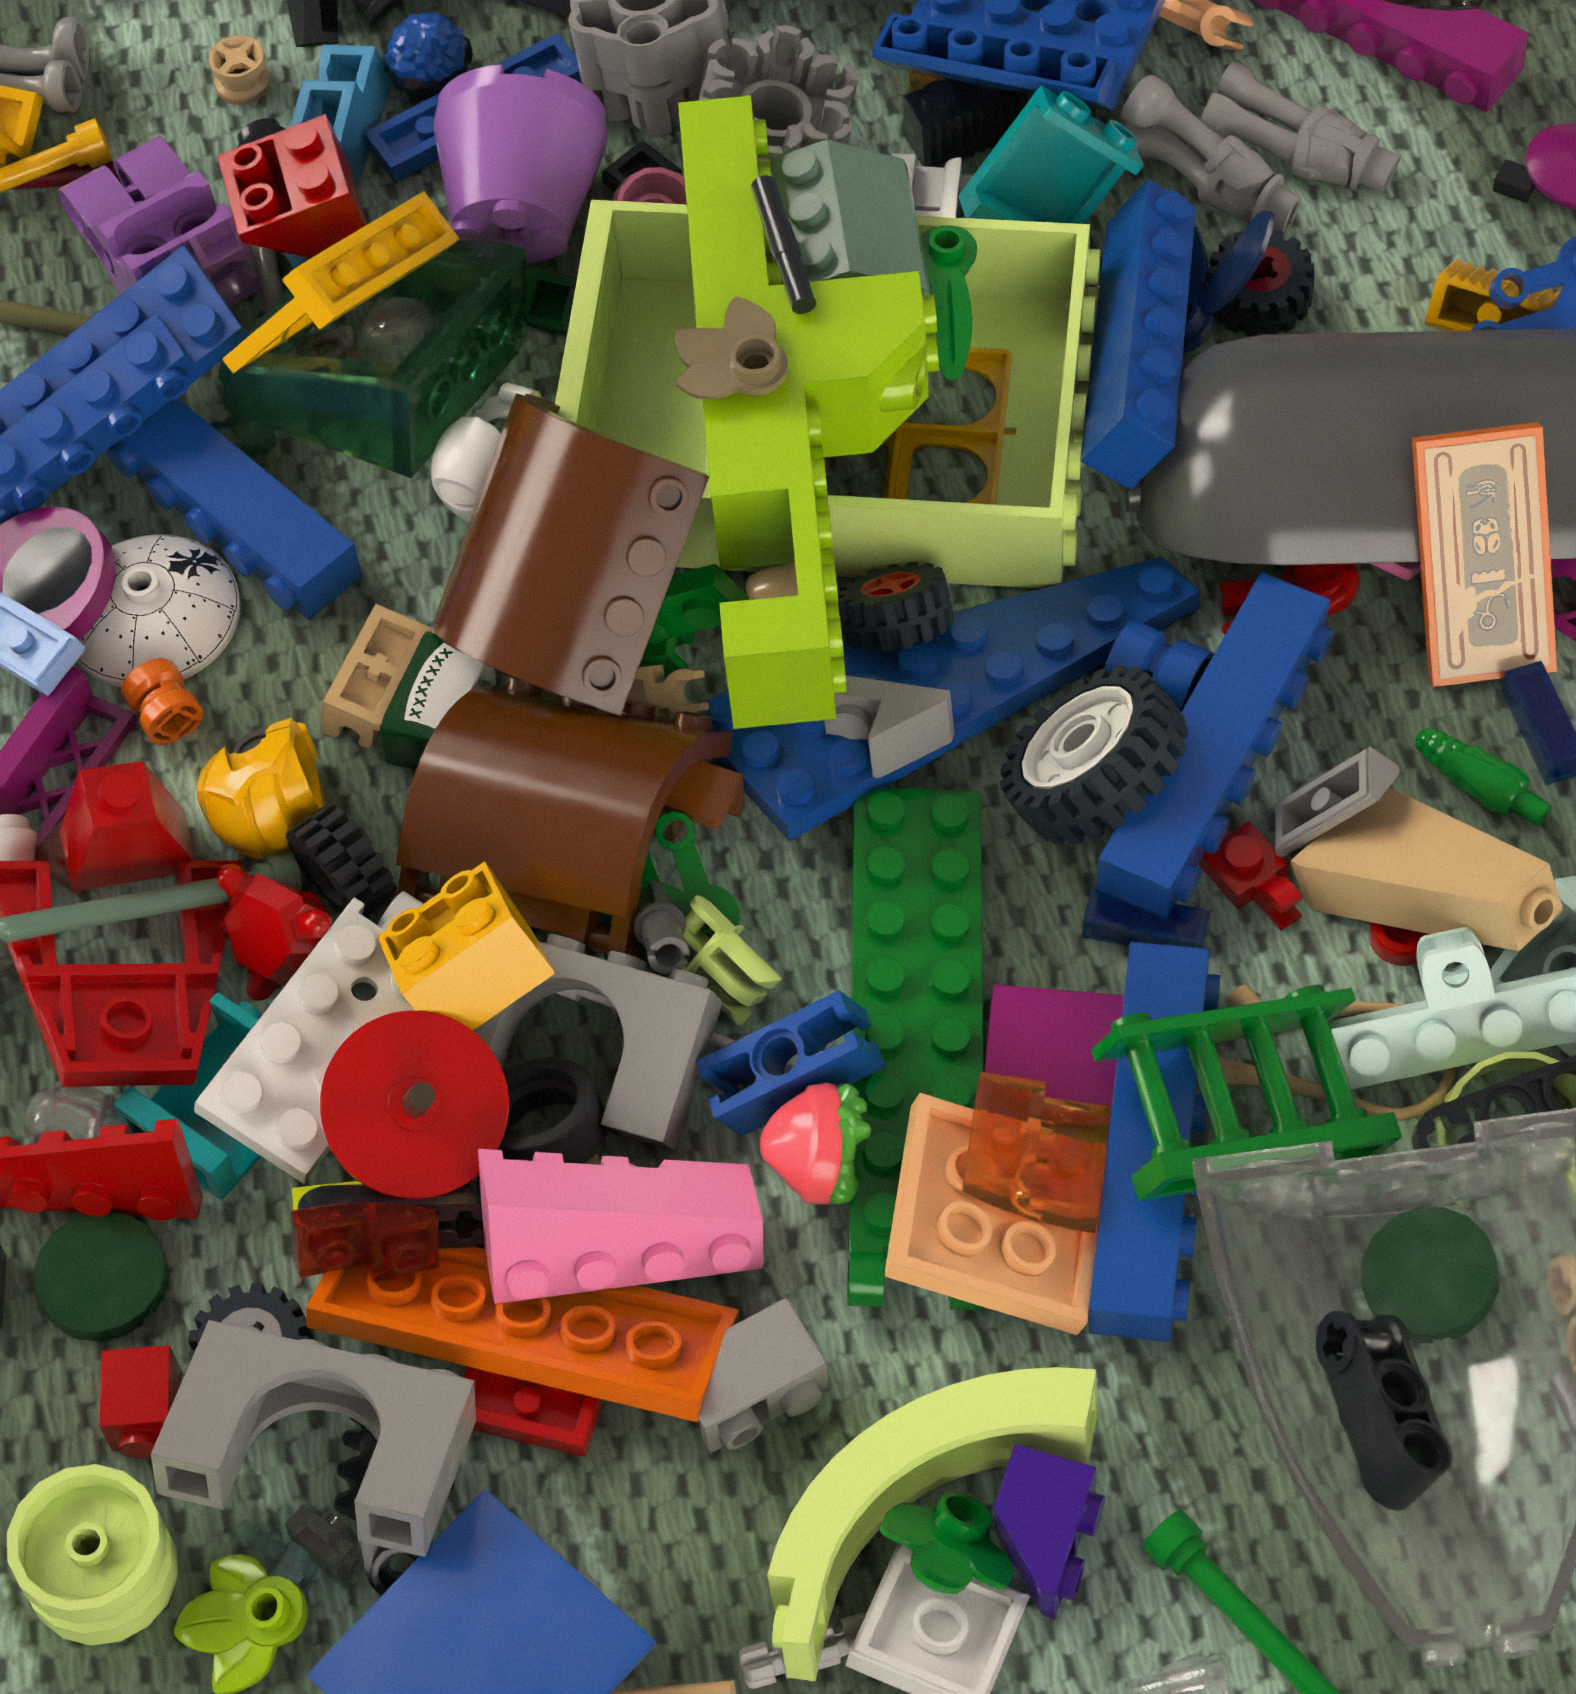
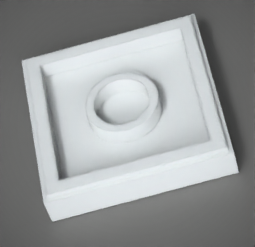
M898 1543L849 1651L845 1666L910 1694H991L1030 1595L1007 1587L1005 1590L997 1589L982 1583L974 1577L966 1589L958 1594L935 1592L927 1588L915 1577L910 1565L913 1551Z

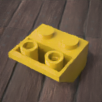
M485 861L471 871H462L451 877L444 884L440 893L420 907L407 909L398 914L389 923L387 930L377 936L401 994L415 1011H429L448 1016L466 1025L471 1030H475L555 974L542 945Z

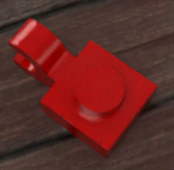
M1250 821L1226 835L1215 854L1205 851L1198 865L1237 909L1254 900L1280 931L1302 918V914L1294 906L1302 900V895L1295 885L1287 879L1289 877L1288 861L1284 857L1281 858L1275 854L1274 846Z

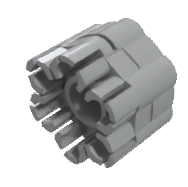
M570 0L571 13L569 14L568 22L581 81L600 101L602 98L604 99L608 122H620L632 116L634 126L641 131L647 128L648 135L659 136L669 134L673 130L667 99L669 100L673 125L680 127L678 102H686L685 97L688 101H698L708 49L715 41L722 38L727 44L723 66H727L732 38L725 0Z
M786 25L776 26L775 34L768 30L760 35L756 48L749 40L732 38L727 66H723L727 44L723 38L715 41L708 49L698 99L708 100L751 95L753 120L766 119L769 156L757 157V160H770L771 177H773L771 158L826 139L848 144L852 129L850 114L859 80L856 69L847 62L842 68L838 87L833 86L839 58L824 54L817 56L813 61L814 45L808 37L800 40L801 30Z

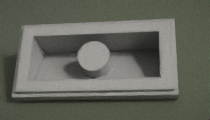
M1368 747L1275 803V854L1283 858L1376 803L1400 773L1399 766L1372 747Z

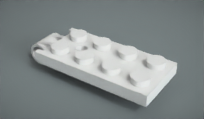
M402 891L392 901L378 925L361 915L365 904L354 897L195 1101L194 1112L303 1184H305L330 1150L321 1124L320 1092L325 1072L335 1052L353 1032L371 1020L394 1012L414 1010L401 994L377 937L387 930L389 923L398 914L407 909L418 908L423 905L422 902L405 891ZM366 982L375 988L376 995L371 1000L361 1001L353 996L351 989L357 983Z

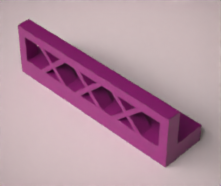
M71 667L48 697L41 693L0 750V815H18L39 808L42 810L44 823L37 831L35 861L40 860L59 833L77 778L76 776L70 786L45 793L42 779L50 767L75 761L77 771L106 766L137 722L133 712L93 696L84 671ZM89 713L114 723L104 738L81 745L78 744L76 731ZM70 741L71 748L64 749ZM90 756V758L84 765L82 758ZM36 788L38 795L30 797ZM56 804V806L50 813L49 806Z

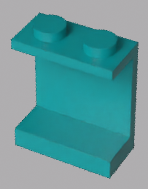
M217 992L209 1002L218 1027L204 1041L195 1085H163L151 1099L130 1085L113 1103V1106L121 1124H127L132 1134L153 1132L156 1121L178 1118L199 1185L222 1201L262 1156L194 1112L195 1101L263 1013L246 1001H242L237 1005Z

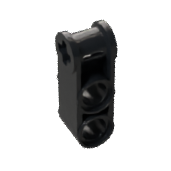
M1331 1311L1324 1316L1319 1324L1315 1348L1317 1358L1325 1370L1336 1401L1340 1422L1347 1432L1358 1463L1361 1482L1367 1493L1383 1507L1395 1511L1405 1510L1451 1467L1453 1460L1451 1447L1442 1432L1430 1399L1429 1387L1421 1375L1410 1346L1407 1328L1401 1319L1394 1315H1378L1371 1321L1358 1320L1349 1312Z

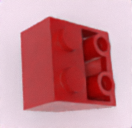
M326 114L217 155L236 228L242 243L311 259L367 225L348 159Z

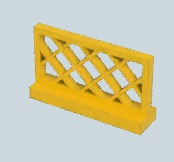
M425 191L419 193L297 266L286 275L282 281L295 298L222 358L232 373H235L315 323L319 330L442 254L460 238Z

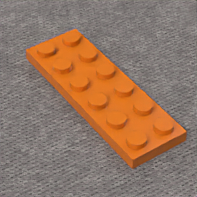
M358 1219V1222H366L365 1220ZM474 1246L466 1248L336 1253L306 1306V1325L308 1328L694 1422H699L698 1417L725 1331L739 1321V1309L639 1285L494 1304L485 1249Z

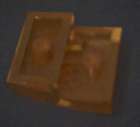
M979 1072L962 1191L982 1202L1021 1217L1063 1228L1095 1233L1111 1106L1045 1097L1047 1081Z

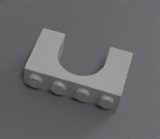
M549 934L546 943L540 942L555 974L473 1031L486 1042L499 1061L501 1068H503L517 1025L525 1013L537 1002L551 994L566 990H586L608 998L620 1017L624 1034V1046L601 1125L614 1134L675 1151L700 1077L696 1061L707 1054L723 1001L711 990L706 989L709 980L700 975L674 968L668 978L646 972L647 962L634 956L610 951L607 960L584 954L586 945L564 936Z
M208 1320L151 1452L157 1494L224 1510L245 1456L255 1438L265 1428L283 1417L298 1412L310 1410L337 1412L360 1422L377 1440V1445L355 1499L358 1541L426 1557L476 1422L474 1380L462 1378L445 1369L427 1370L396 1363L379 1354L361 1355L330 1348L313 1339L295 1340L264 1333L247 1324L229 1325Z

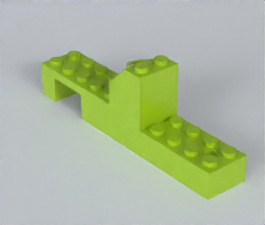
M751 95L678 102L697 328H723L725 313L733 298L740 297L749 300L768 312L774 319L776 324L775 341L784 350L788 359V375L786 380L779 388L770 393L746 395L736 392L721 399H703L710 495L720 569L728 570L795 563L798 595L719 603L723 653L733 729L837 719L834 694L846 693L847 686L824 457L873 453L929 397L928 372L939 371L936 334H929L937 333L934 295L922 296L919 271L810 281L816 306L805 314L794 313L784 284H781V275L772 253H766V251L771 250L751 189V184L756 178L765 175L771 176L770 160H757V157L769 156L766 119L753 120Z

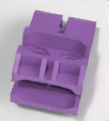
M161 136L114 159V168L121 183L111 170L103 165L58 189L59 197L68 216L104 264L105 270L119 295L183 245L195 256L229 306L261 290L258 276L247 263V261L253 259L250 245L242 243L232 212L224 202L218 206L215 204L210 184L200 171L190 173Z

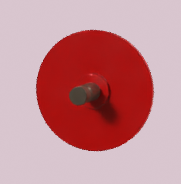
M421 1010L394 1012L364 1024L353 1032L335 1052L327 1067L321 1085V1124L327 1143L342 1167L360 1183L374 1191L392 1197L407 1199L430 1198L449 1193L467 1184L479 1174L478 1149L498 1150L508 1123V1087L503 1070L493 1051L469 1027L453 1018L435 1012Z

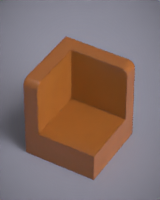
M701 760L696 762L686 770L672 789L658 820L664 814L676 811L687 815L692 822L716 829L721 825L726 814L740 818L745 809L743 774ZM671 823L666 828L665 839L674 843L684 823Z

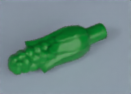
M1426 728L1421 730L1416 736L1415 747L1423 754V757L1430 761L1433 766L1439 768L1443 774L1449 776L1452 779V785L1462 788V791L1473 796L1492 813L1504 816L1514 811L1537 827L1549 815L1552 805L1527 790L1530 782L1529 778L1523 770L1514 764L1501 760L1492 753L1485 752L1477 744L1471 747L1440 730L1436 731L1433 728Z

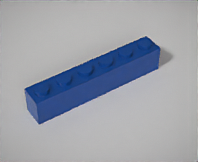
M1149 179L1107 222L1080 459L1082 463L1130 490L1175 447L1196 207L1189 204L1182 195L1175 191L1166 190Z
M178 398L166 403L143 421L141 427L135 433L122 438L107 450L110 461L122 475L130 478L136 474L145 482L148 493L161 508L168 511L174 506L184 515L187 526L199 540L207 544L213 539L224 548V554L233 568L244 577L249 576L251 573L256 575L263 581V586L269 597L285 611L294 607L305 618L310 620L363 576L355 545L352 541Z
M1261 572L1181 712L1186 720L1185 725L1188 727V737L1183 739L1186 744L1184 755L1174 758L1179 766L1173 776H1162L1160 778L1165 787L1157 796L1148 793L1143 798L1147 804L1145 808L1138 814H1135L1132 809L1124 814L1126 823L1114 830L1099 857L1096 882L1097 893L1164 922H1167L1178 901L1185 904L1190 901L1202 873V868L1197 865L1205 851L1215 854L1219 849L1229 825V819L1225 817L1232 802L1238 805L1244 803L1255 779L1256 770L1252 769L1255 760L1259 754L1265 757L1271 754L1281 732L1282 722L1278 721L1282 711L1285 707L1292 710L1296 708L1307 685L1308 675L1304 672L1309 662L1313 660L1320 663L1329 648L1334 633V628L1326 625L1330 599Z
M1130 942L1122 1017L1133 1013L1148 1012L1152 1020L1218 1009L1221 975L1208 974L1209 949ZM1187 1047L1155 1052L1182 1139L1192 1141V1133L1205 1134L1208 1112L1202 1094L1196 1093L1197 1078ZM1128 1057L1118 1058L1116 1064L1089 1306V1334L1171 1342L1173 1320L1187 1321L1190 1280L1178 1279L1180 1257L1193 1258L1197 1217L1184 1216L1186 1194L1199 1196L1200 1191L1138 1201L1131 1176L1152 1159L1151 1151L1156 1148Z

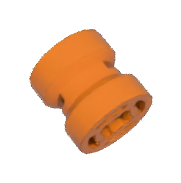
M152 659L138 665L129 672L121 686V694L125 702L134 713L141 714L139 719L141 728L148 739L157 745H168L195 731L204 715L202 706L191 691L183 689L185 685L184 678L175 663L170 659Z

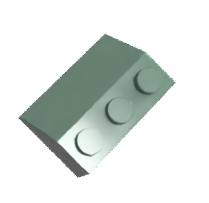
M829 139L771 158L773 177L788 221L794 231L809 282L919 271L922 296L931 295L908 167L904 159Z

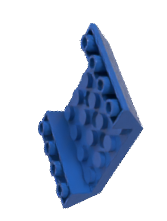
M918 0L910 16L890 14L872 48V54L874 59L895 69L1032 96L1040 85H1043L1057 95H1060L1065 90L1077 96L1088 107L1114 112L1165 0ZM1033 8H1042L1039 12L1029 10ZM1085 19H1097L1095 22L1083 21Z

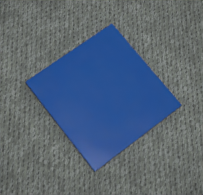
M484 1488L433 1541L426 1557L419 1556L306 1676L325 1694H611L657 1643Z

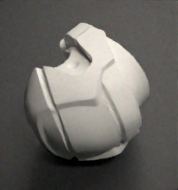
M509 382L504 383L498 395L491 397L481 409L475 411L472 417L459 418L448 426L440 437L432 458L431 481L434 490L443 503L464 522L469 523L501 436L495 425L500 418L507 419L516 393L524 396L525 394H530L541 398L539 391Z

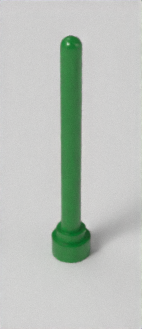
M1178 1510L1171 1514L1149 1535L1142 1546V1550L1163 1571L1170 1568L1177 1576L1185 1573L1301 1694H1341L1205 1554L1207 1545L1200 1539L1203 1531L1183 1510Z

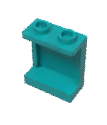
M1040 85L958 195L965 218L1084 224L1125 170L1137 175L1143 168L1144 164L1136 147L1138 140L1130 130L1117 121L1109 120L1107 124H1104L1091 116L1090 108L1074 94L1063 90L1060 95H1057L1043 85Z

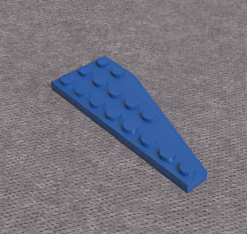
M1162 556L954 611V623L952 627H946L947 631L944 634L932 635L933 640L926 643H913L914 647L903 649L901 646L895 647L890 652H882V649H877L874 652H864L863 648L858 650L851 648V644L848 645L847 641L844 640L845 675L950 690L955 731L952 742L883 777H873L868 740L849 739L839 735L826 734L824 720L733 729L728 689L705 701L708 702L709 708L703 714L713 717L711 727L733 732L729 757L714 759L722 768L743 774L744 792L790 842L853 806L854 800L878 787H886L1103 664L1107 661L1114 642L1127 622L1135 620L1161 631L1200 608V591Z

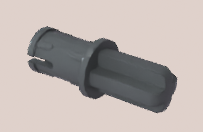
M649 881L647 887L640 890L638 914L634 919L633 928L636 938L646 947L648 962L656 972L671 974L674 968L681 970L688 962L684 955L690 956V950L683 935L686 925L682 911L672 904L671 897L664 892L662 883Z

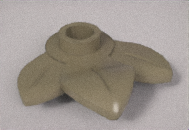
M734 297L725 313L723 328L676 329L674 332L676 350L679 359L687 367L676 380V387L692 397L706 400L721 399L736 392L746 395H764L779 388L788 375V359L784 350L775 341L776 324L774 319L755 303L740 297Z

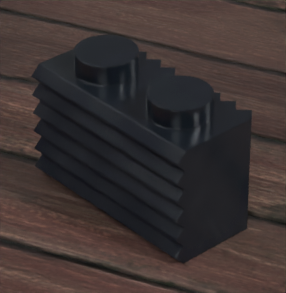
M951 79L932 81L923 88L901 95L904 102L902 103L904 108L903 121L905 124L903 127L906 133L904 136L922 166L943 168L945 163L953 158H961V161H964L966 155L974 157L976 152L985 153L987 148L993 149L1028 103V95Z

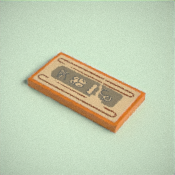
M1538 422L1412 437L1427 664L1430 684L1433 687L1557 672L1543 426Z

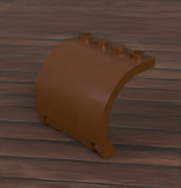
M516 393L432 627L435 634L444 642L486 665L548 691L621 716L709 476L706 473L629 446L569 421L558 415L560 406L534 395L525 394L524 396Z
M507 676L506 685L474 688L458 699L441 719L427 743L416 769L405 807L396 865L401 866L397 896L402 891H405L424 904L440 893L444 884L451 877L462 871H471L485 861L529 927L567 935V938L585 944L584 954L593 956L595 952L609 955L610 951H616L638 958L642 944L637 940L633 929L634 919L638 914V902L650 841L662 808L680 777L693 764L702 759L729 757L733 732L712 728L713 717L688 711H675L674 719L654 716L656 705L630 699L626 700L621 716L562 695L543 692V688L513 676ZM429 873L441 875L439 889L431 887ZM599 912L613 915L611 929L601 927Z

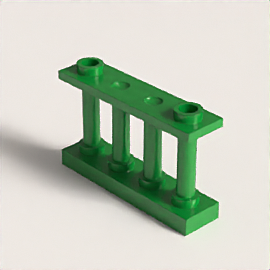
M1317 984L1297 989L1289 993L1284 999L1152 1020L1148 1012H1139L1115 1020L1110 1025L1112 1031L1095 1045L1091 1052L1095 1062L1128 1057L1156 1145V1148L1151 1151L1152 1159L1131 1176L1138 1201L1358 1163L1377 1157L1401 1139L1402 1134L1394 1112L1367 1116L1365 1109L1357 1108L1328 1022L1356 1000L1352 988L1325 992L1324 986ZM1303 1029L1332 1116L1327 1120V1124L1309 1126L1307 1119H1300L1272 1033ZM1245 1038L1274 1125L1269 1130V1134L1251 1137L1249 1129L1241 1128L1214 1043ZM1187 1047L1215 1134V1138L1210 1141V1144L1192 1147L1189 1139H1182L1155 1052Z

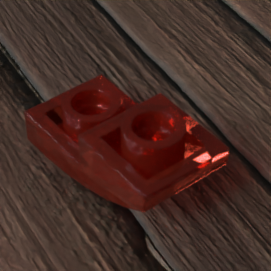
M364 1202L315 1206L291 1211L293 1262L300 1278L363 1264L367 1265L373 1282L439 1268L438 1216L435 1209L395 1203Z

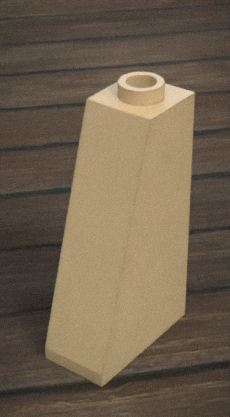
M1390 787L1376 803L1318 836L1290 860L1305 904L1316 912L1428 934L1469 927L1476 933L1481 944L1520 951L1540 931L1547 928L1563 911L1548 862Z

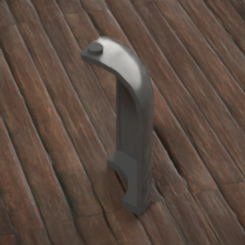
M1576 328L1257 335L1215 344L1182 366L1175 447L1131 490L1125 487L1126 511L1136 512L1137 521L1142 532L1156 545L1191 557L1229 563L1270 565L1420 562L1412 437L1538 422L1543 426L1551 559H1576Z

